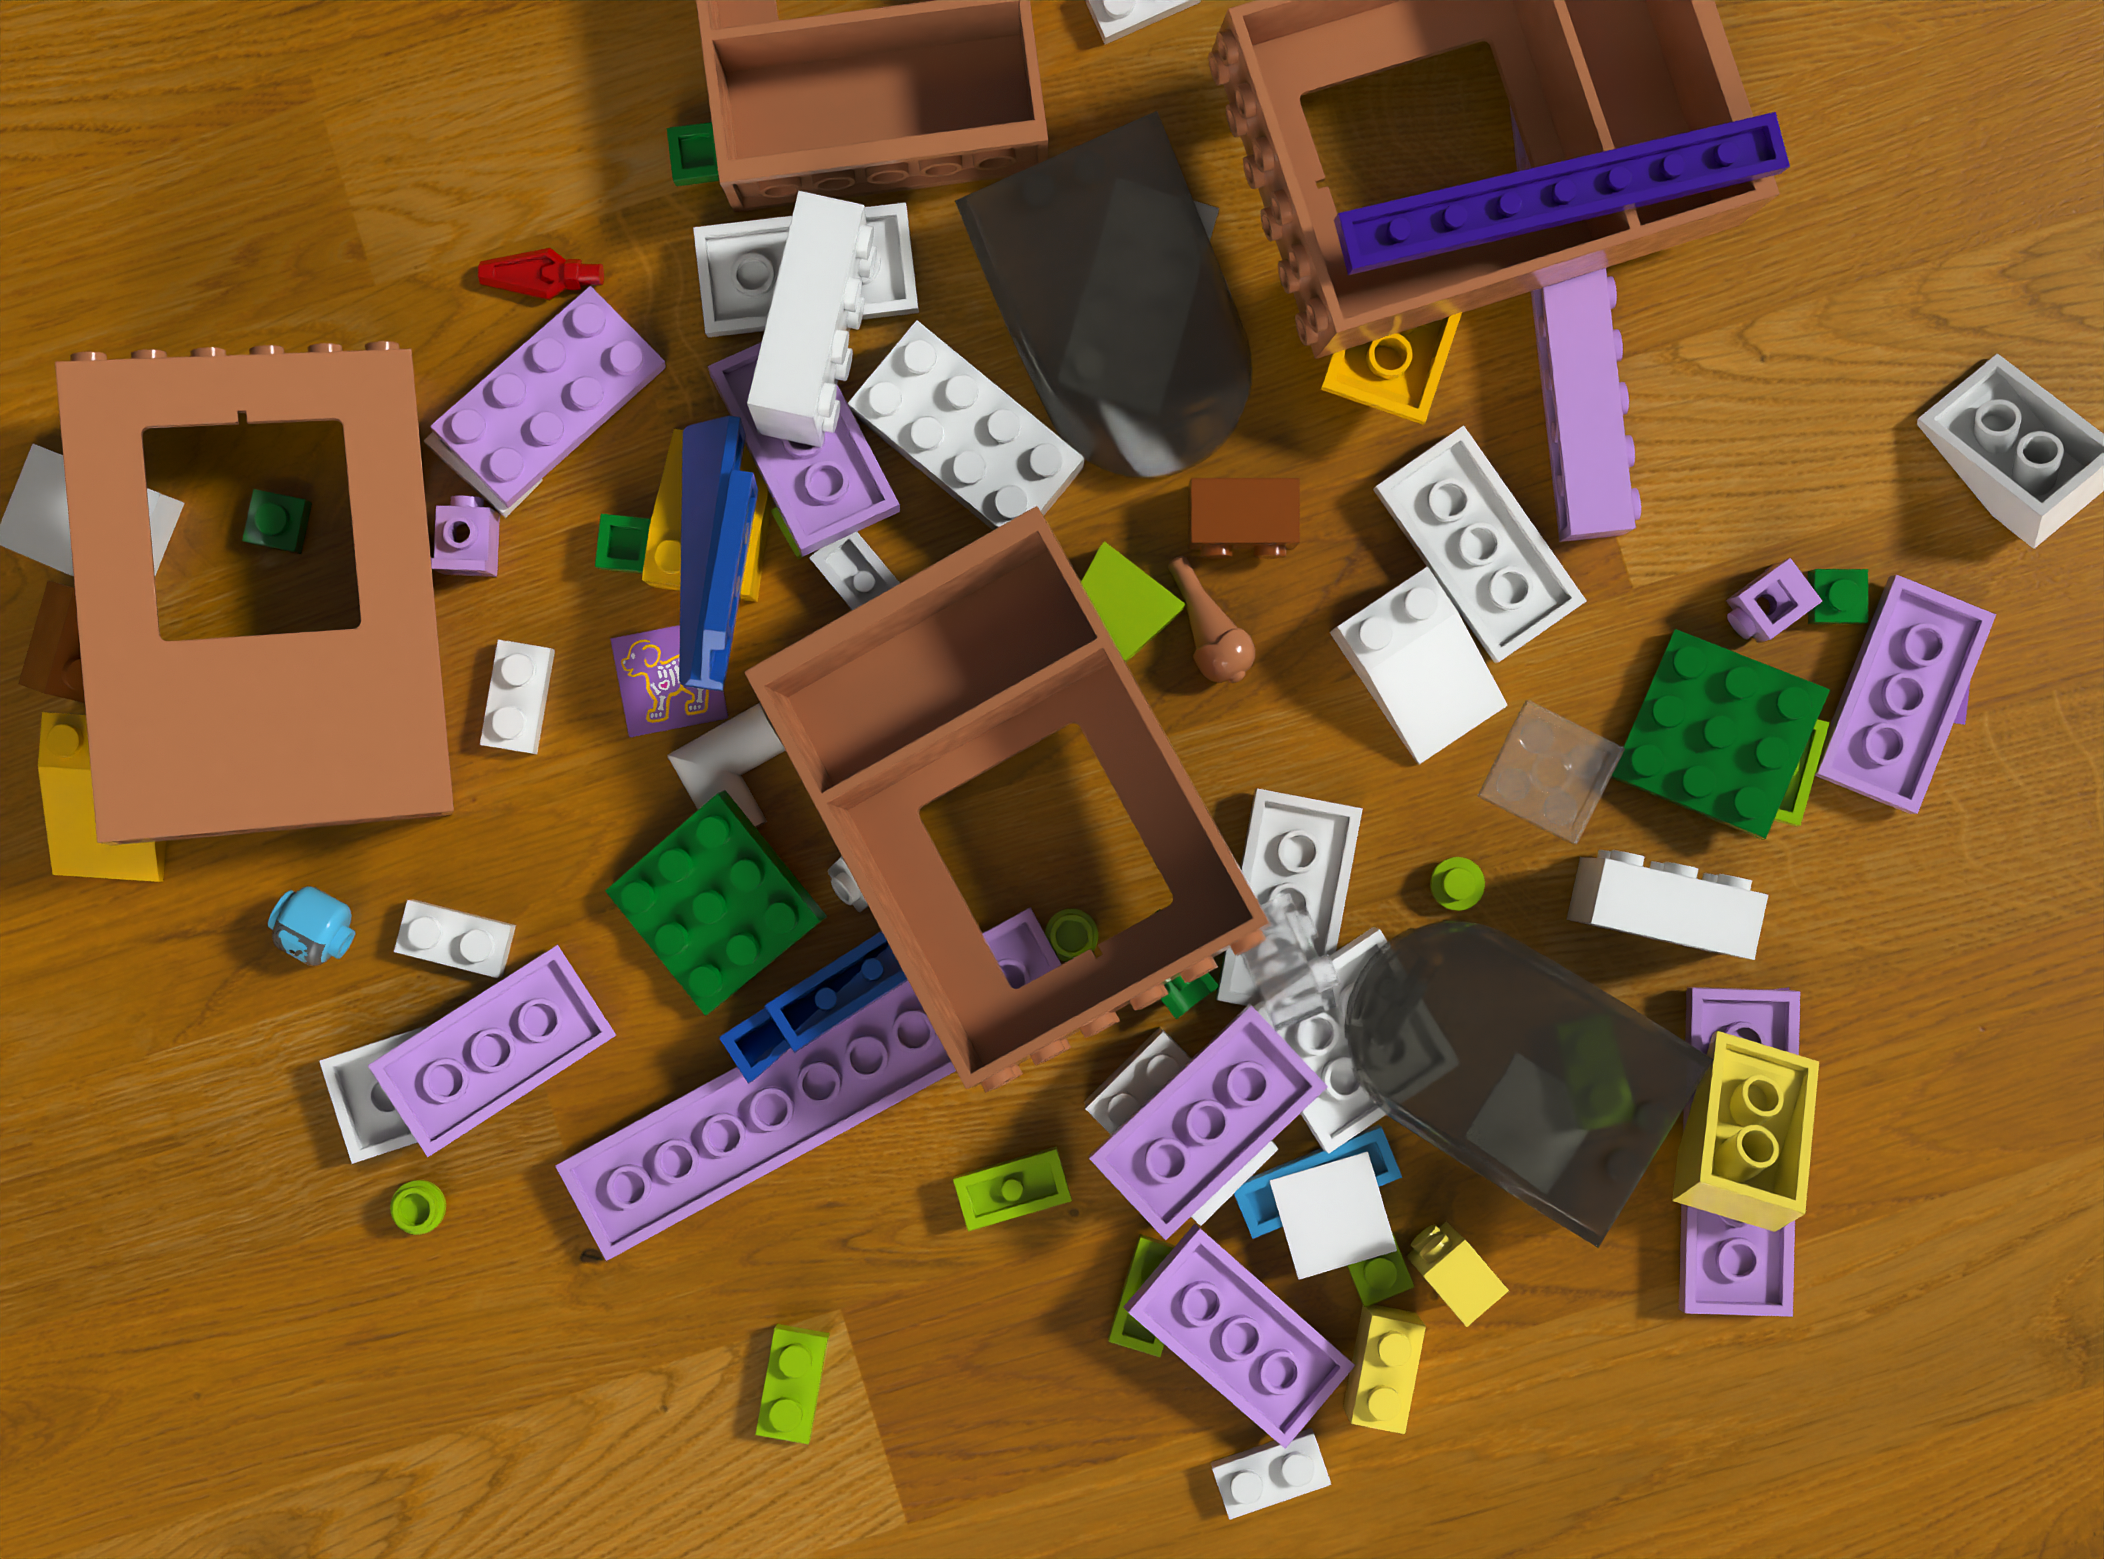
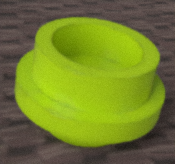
M1451 857L1443 860L1435 867L1430 879V888L1433 897L1440 905L1450 910L1460 911L1471 908L1481 899L1485 888V879L1481 869L1473 861L1463 857Z
M1070 908L1057 912L1049 920L1045 929V935L1058 959L1065 962L1089 949L1094 951L1098 942V929L1095 921L1090 915L1079 909Z
M413 1180L402 1185L393 1195L390 1205L391 1216L395 1224L404 1232L414 1235L425 1234L435 1229L442 1222L446 1213V1200L442 1191L432 1182Z

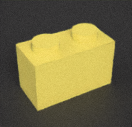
M1447 1221L1439 1228L1436 1224L1427 1227L1412 1241L1411 1246L1414 1250L1406 1257L1466 1327L1509 1291L1470 1244Z
M1375 1304L1367 1307L1363 1305L1352 1363L1355 1366L1349 1374L1343 1409L1351 1424L1405 1434L1426 1325L1415 1312Z

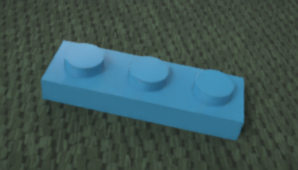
M1378 1124L1360 1132L1329 1154L1320 1148L1250 1177L1234 1193V1196L1252 1239L1283 1227L1269 1180L1365 1152L1369 1153L1378 1187L1402 1178L1382 1127Z

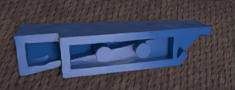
M725 416L687 426L683 431L679 682L686 687L724 692L758 496V487L754 473L740 471L746 434L741 417Z
M881 931L765 1005L764 1009L719 1038L749 1084L757 1079L790 1048L796 1053L908 981Z

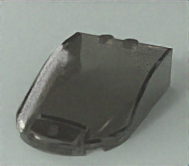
M1157 111L955 200L985 277L1027 373L1052 425L1068 445L1081 454L1089 463L1103 470L1129 478L1149 479L1161 478L1186 471L1206 460L1227 441L1237 427L1236 425L1245 409L1251 392L1253 359L1250 342Z
M1450 919L1416 929L1410 928L1383 945L1369 959L1353 986L1348 1000L1344 1024L1345 1038L1348 1039L1349 1054L1353 1065L1351 1069L1364 1093L1382 1112L1597 1248L1601 1245L1714 1060L1630 1006L1500 930L1468 920Z

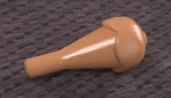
M1179 556L1169 562L1168 569L1185 600L1196 647L1193 657L1197 668L1211 682H1239L1244 678L1245 672L1251 668L1255 660V647L1250 635L1242 628H1238L1204 591L1187 557Z

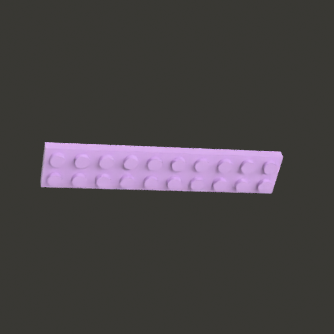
M1031 907L982 933L1009 984L1015 989L1062 965ZM906 981L796 1053L790 1048L751 1083L748 1084L739 1068L735 1067L555 1166L605 1260L608 1261L956 1070L909 981Z

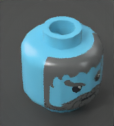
M312 886L303 887L297 892L293 890L287 891L275 905L268 920V927L273 930L272 939L274 945L310 966L321 965L331 956L340 959L346 953L355 937V931L349 928L352 917L349 906Z

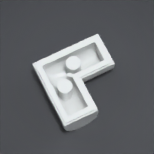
M761 703L752 706L667 755L698 810L717 793L726 790L756 828L767 822L741 776L785 751Z

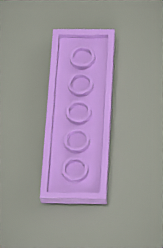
M1687 987L1683 1132L1712 1034L1720 1031L1799 1055L1800 991ZM1681 1204L1679 1309L1684 1313L1793 1317L1795 1220L1778 1231L1773 1232Z

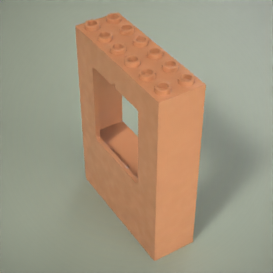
M696 0L719 181L734 213L795 205L798 191L842 199L1048 172V133L1030 0H934L788 20L778 19L776 0Z
M1255 0L1229 8L1221 28L1217 32L1212 52H1209V67L1216 85H1224L1230 103L1226 105L1228 125L1234 137L1241 136L1247 154L1243 158L1245 176L1251 189L1258 188L1264 205L1260 212L1262 227L1270 242L1276 240L1282 261L1278 262L1280 281L1287 294L1292 292L1294 294L1300 312L1295 315L1298 335L1304 346L1311 345L1315 359L1737 227L1780 193L1774 176H1769L1348 275L1334 223L1337 211L1329 187L1326 186L1318 189L1316 185L1325 180V175L1300 103L1301 96L1484 41L1491 47L1531 168L1754 117L1715 1Z
M391 341L365 344V350L342 351L341 345L333 343L313 344L307 347L308 352L285 353L284 348L281 346L263 345L250 348V355H226V350L206 347L191 350V357H167V353L161 350H137L130 353L131 359L107 360V355L104 353L78 352L70 355V361L55 362L97 843L106 845L133 844L452 815L454 812L411 349H399V344ZM238 413H246L248 424L339 421L344 429L361 615L359 627L345 630L182 641L162 640L159 628L142 436L144 431L150 428L238 425Z
M1038 506L744 672L966 1089L982 1085L985 1093L992 1089L995 1090L1023 1075L1018 1065L1031 1058L1035 1065L1044 1063L1070 1049L1071 1045L1067 1038L1081 1031L1085 1038L1094 1036L1119 1022L1120 1019L1115 1011L1131 1003L1135 1011L1141 1010L1169 994L1164 984L1179 976L1182 977L1185 983H1190L1218 967L1213 957L1230 948L1235 956H1239L1267 940L1262 930L1272 926ZM1075 723L1080 726L1173 895V902L1162 910L1098 944L1103 954L1096 958L1092 949H1089L1028 984L1015 989L1011 987L925 828L919 816V811L923 806L1064 727Z

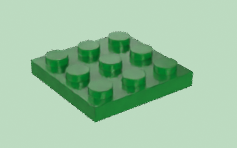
M1675 629L1611 778L1756 838L1765 840L1830 689Z
M726 790L717 793L605 890L705 1016L714 1011L827 917Z

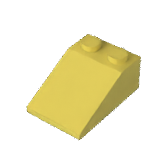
M1716 1031L1713 1033L1678 1149L1672 1201L1773 1232L1803 1216L1806 1211L1819 1061L1724 1032Z

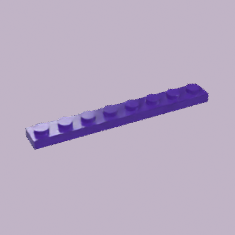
M1776 112L1341 212L1335 217L1334 223L1347 273L1351 275L1782 174L1790 167Z

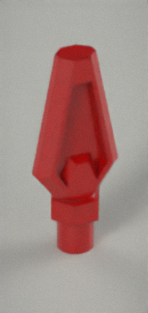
M545 248L480 261L478 265L479 284L551 300L565 289L580 290L584 285L602 286L604 283V268L602 264H582L581 259L566 260L553 249Z

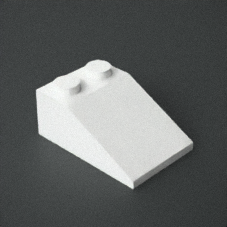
M1999 354L1993 356L1917 420L1919 428L1990 514L2033 549L2104 491V434Z
M32 444L0 523V545L74 576L63 455ZM147 488L154 572L156 576L184 502Z
M1428 566L1329 632L1418 765L1508 706L1462 618Z

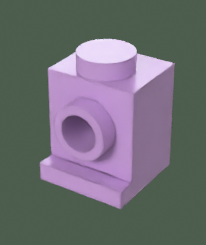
M451 496L450 506L436 505L434 558H431L432 570L444 575L497 577L500 513L490 507H484V499L474 496ZM461 524H467L470 529L468 539L457 543V527Z
M1788 558L1771 565L1764 573L1728 598L1726 601L1732 608V611L1727 614V618L1733 629L1742 638L1748 640L1753 636L1756 642L1760 643L1774 638L1820 604L1822 599L1792 559ZM1759 597L1766 598L1770 603V611L1767 615H1765L1756 602Z

